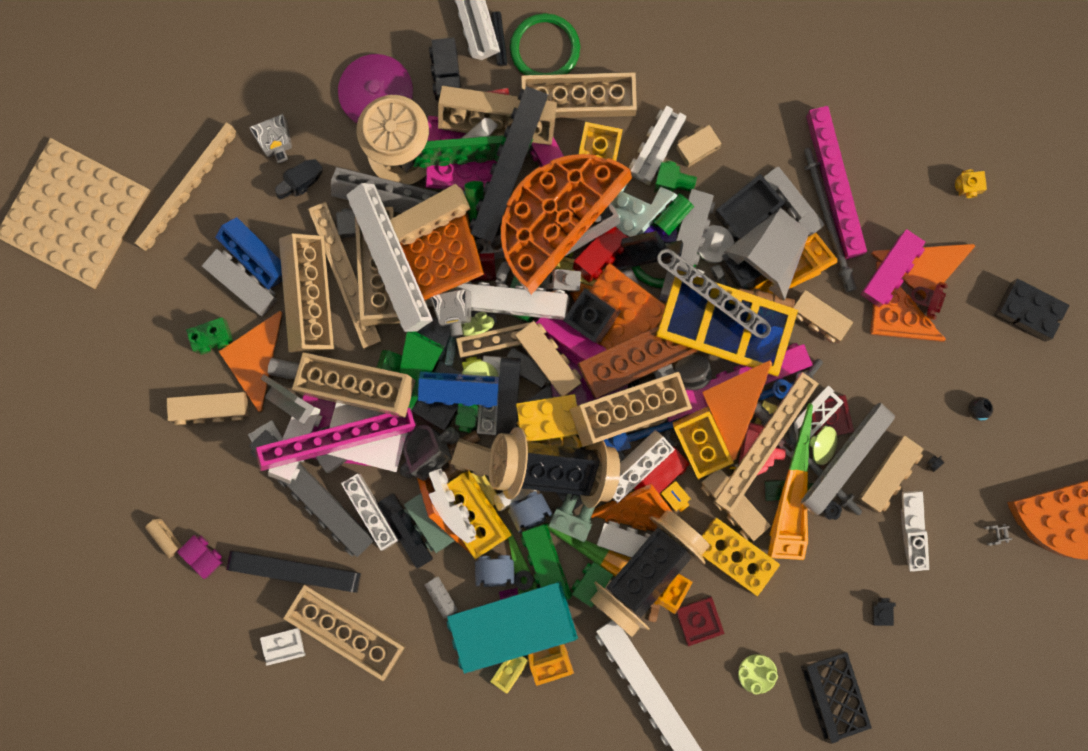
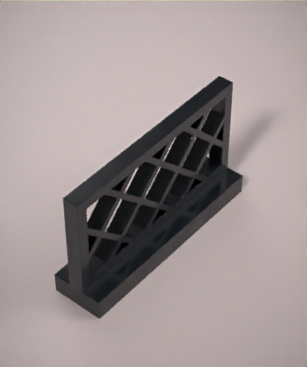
M847 652L801 666L825 742L833 744L840 739L872 728ZM844 658L845 662L843 672L834 667L837 660ZM820 665L829 667L825 678L819 675L817 667ZM833 670L841 674L837 684L828 680ZM844 677L851 680L852 684L849 691L841 687ZM827 682L835 686L831 697L826 695L824 691ZM839 689L847 693L843 703L835 699ZM851 695L858 702L855 710L847 706ZM833 701L841 705L837 716L832 714L830 710ZM845 708L853 712L849 722L841 718ZM857 714L863 717L864 726L856 727L853 725ZM839 720L848 725L845 732L838 734L836 728Z

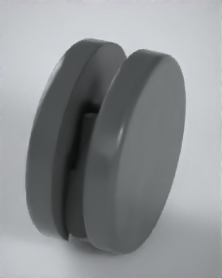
M689 355L679 360L675 366V373H680L686 390L701 389L712 379L710 363L704 356Z

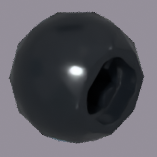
M976 397L969 403L968 411L973 419L984 421L992 415L993 405L987 398Z

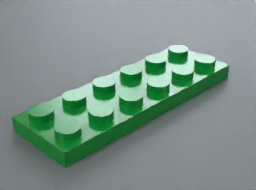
M504 135L427 141L422 152L413 159L414 167L426 168L431 165L447 166L454 163L463 165L468 162L484 163L490 160L498 162L500 156H497L500 144H505L506 138L503 137Z

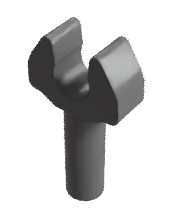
M720 265L711 267V272L719 284L729 287Z
M817 359L809 370L803 373L813 379V375L821 367L823 361ZM801 371L797 373L795 381L800 375V373H802Z

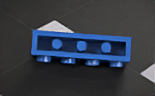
M237 217L220 227L215 238L268 290L283 281L281 260Z
M420 372L418 401H423L427 404L442 402L445 405L460 403L464 406H472L473 404L482 405L483 407L497 406L499 377Z

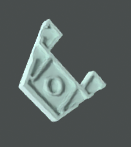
M625 186L611 202L620 218V224L615 227L629 237L643 234L653 223L652 220L659 213H662L666 209L665 206L671 200L673 201L677 195L660 187L650 205L624 193Z

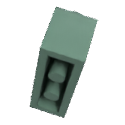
M421 493L404 504L406 507L404 512L409 515L410 519H414L417 524L414 526L420 535L425 536L427 539L425 544L431 552L435 551V553H438L455 541L428 517Z

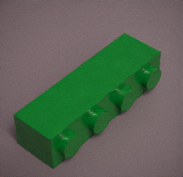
M547 523L522 532L521 541L524 548L527 547L529 555H527L529 564L534 566L536 583L544 587L561 582L566 600L572 598L573 596Z

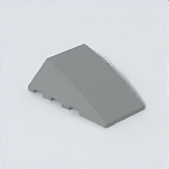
M779 208L724 251V253L737 264L744 260L772 282L768 289L784 301L810 231L783 209Z

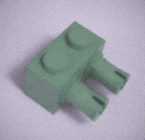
M567 494L562 507H557L549 527L585 542L593 524L590 518L595 507L588 508L583 505L580 514L576 515L572 511L579 496L574 494L571 500L572 494Z

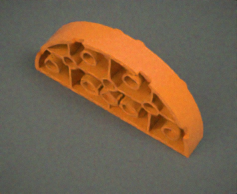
M576 154L550 161L551 163L532 171L520 182L509 198L505 214L502 218L501 242L510 269L526 291L531 295L632 179L629 168L613 159H605L591 154Z
M1088 480L1007 502L1017 524L1021 526L1027 536L1045 550L1063 557L1088 560Z

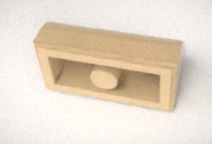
M154 519L145 526V529L168 558L176 555L177 551L182 547L181 543L162 519Z

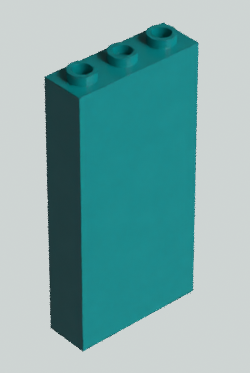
M561 582L447 616V627L452 632L454 638L452 644L459 655L458 665L464 674L578 639Z

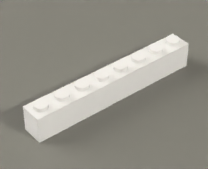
M361 183L346 195L349 205L361 228L364 240L369 247L371 256L378 268V273L385 285L386 292L389 294L393 308L398 315L401 327L404 332L418 331L433 321L375 184Z
M469 281L443 292L447 293L464 289L471 291V311L564 320L566 317L570 299L565 294V291L562 290L546 292V289L537 288L531 295L523 286L508 288V285L497 284V287L490 286L489 283L479 282L478 285H474ZM431 298L425 300L427 306L434 307Z
M613 620L596 630L598 635L595 636L601 646L605 644L609 650L606 652L612 663L616 661L619 668L616 670L622 679L627 678L630 685L627 687L633 696L637 694L641 701L638 704L644 713L648 711L652 718L649 721L655 730L657 728L661 730L662 735L660 738L666 746L670 744L674 751H702L624 630Z

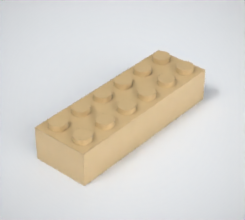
M636 73L522 76V89H525L526 86L549 94L547 101L557 102L556 118L636 116Z
M442 86L438 103V129L468 133L484 118H490L497 124V127L489 136L504 135L507 126L511 127L514 119L510 117L514 107L518 108L520 100H517V96ZM546 101L532 142L552 145L557 102Z
M384 207L389 219L394 218L395 212L393 207ZM355 217L360 321L363 326L400 323Z
M290 234L279 238L289 352L321 353L334 349L324 236Z
M303 353L292 390L309 397L405 418L416 380L403 373Z
M676 372L571 408L570 412L581 444L584 447L690 410L692 407L680 373Z
M308 584L303 586L283 618L382 681L387 678L406 647L405 644Z

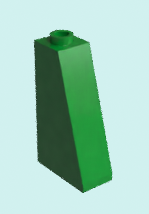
M416 331L407 332L399 372L407 374L416 380L408 406L410 410L413 409L418 399L420 372H432L445 347Z

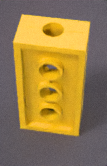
M470 471L462 473L447 484L449 490L454 494V504L461 503L459 499V494L464 497L463 506H466L468 512L471 510L475 514V519L469 514L468 520L470 525L472 524L475 528L476 539L469 543L463 540L474 559H477L511 536L508 528ZM480 527L485 529L486 535L481 533Z
M714 518L701 535L710 545L702 554L703 558L755 596L760 594L780 566L778 562L718 518ZM718 540L724 542V548L721 551L715 547ZM735 551L740 554V559L737 562H733L731 559V555ZM750 563H754L756 566V570L752 574L747 571Z

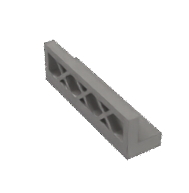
M263 374L261 380L271 386L265 398L299 422L305 424L315 407Z

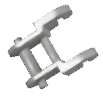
M508 262L501 263L496 275V286L497 284L505 285L510 272Z
M1003 524V527H998V525L984 527V529L994 528L998 538L996 542L987 543V546L1001 544V541L1009 543V540H1012V538H1009L1007 530L1010 526H1006V524ZM1000 529H1003L1004 539L1000 538Z

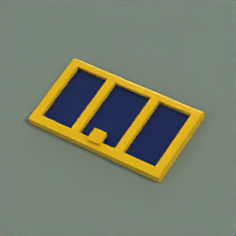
M677 270L680 275L686 274V272ZM674 276L656 337L750 368L771 360L772 366L768 374L778 377L798 310L717 283L769 323L771 327L770 334L765 338H759ZM696 276L692 283L695 286H701L704 279ZM712 288L709 290L708 295L711 298H716L719 296V290ZM727 300L724 307L727 310H731L735 307V302ZM746 311L740 315L742 321H748L751 318V314ZM760 323L757 325L756 331L763 333L766 331L767 326L764 323Z

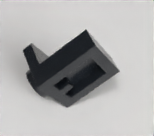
M878 598V602H872L874 626H894V607H896V603L890 602V598Z

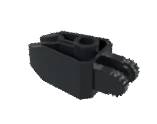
M316 159L306 160L294 168L286 170L283 173V181L275 188L277 198L281 200L291 194L296 197L306 193L308 188L318 181L323 172V168Z

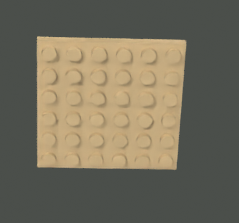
M50 138L0 226V239L96 289L150 190Z

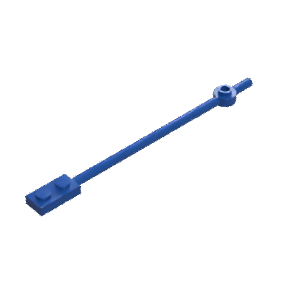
M783 379L776 381L771 389L760 394L758 401L772 396L777 399H783L794 382L789 383ZM784 386L785 392H781L779 387ZM681 418L626 435L625 432L605 439L604 442L606 446L614 447L617 452H621L631 448L629 442L648 437L655 430L660 433L673 429L672 422Z

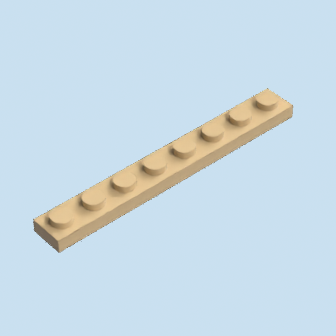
M227 122L136 240V245L145 251L154 245L155 238L159 233L164 232L170 218H174L177 215L178 208L189 199V193L193 188L199 186L202 176L211 170L212 163L223 154L227 143H231L234 140L237 131Z
M324 202L309 208L308 210L318 235L324 236L325 253L363 348L366 349L381 343L382 341L376 326H363L360 321L358 280L342 240L338 235L337 227L327 203Z
M800 373L714 502L729 513L733 512L819 383L805 373Z

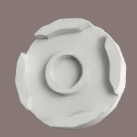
M709 226L707 231H703L702 236L705 237L703 247H699L698 253L708 263L722 262V255L725 254L724 251L734 244L733 236L722 226Z

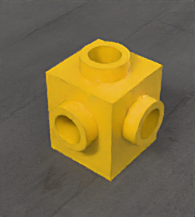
M973 169L962 171L957 180H955V189L959 192V196L974 198L977 197V194L985 192L987 190L985 172H974Z

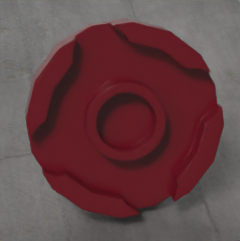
M939 282L935 290L916 287L912 291V300L917 304L928 307L927 318L936 320L937 316L934 314L941 311L946 297L943 289H947L948 284ZM919 290H923L926 293V298L923 301H918L915 298V294Z

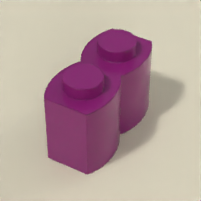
M193 535L177 553L203 579H207L223 563L221 560L222 555L216 549L211 550L207 546L209 542L202 535L199 537Z

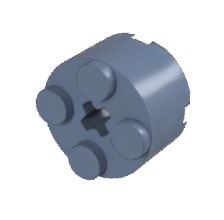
M534 491L526 496V500L522 502L517 500L509 505L508 514L518 533L522 532L521 528L523 527L528 530L544 522L546 515H549V517L553 515L542 494Z
M509 555L498 556V559L490 560V556H481L475 562L476 586L479 587L480 583H484V587L506 586L507 582H510V585L515 584L514 560H510Z

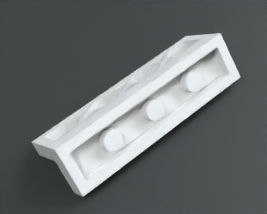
M829 385L811 402L813 405L812 414L815 411H822V420L811 423V425L817 426L813 429L811 426L810 438L844 403L833 393L834 390ZM831 396L836 400L837 404L833 408L825 409L824 401ZM806 409L794 420L796 443L798 440V429L803 423ZM781 439L777 446L786 449L783 446L785 442ZM786 449V455L792 458L794 451L790 452Z

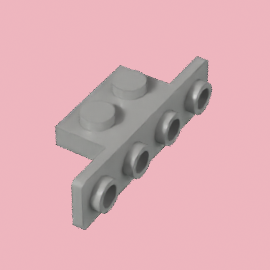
M776 167L764 176L765 180L785 202L784 205L788 209L790 216L810 231L808 236L816 233L824 226L822 220L780 167Z

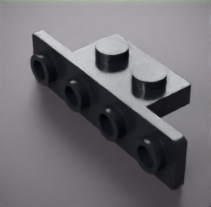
M657 231L623 238L621 245L626 252L621 255L617 254L612 265L622 270L658 262V254L665 248L671 249L681 256L684 243L682 240L664 243ZM668 252L661 255L662 261L672 259V255Z
M394 493L379 501V507L414 566L418 569L433 560L421 539L420 533L415 529L409 515L404 512Z

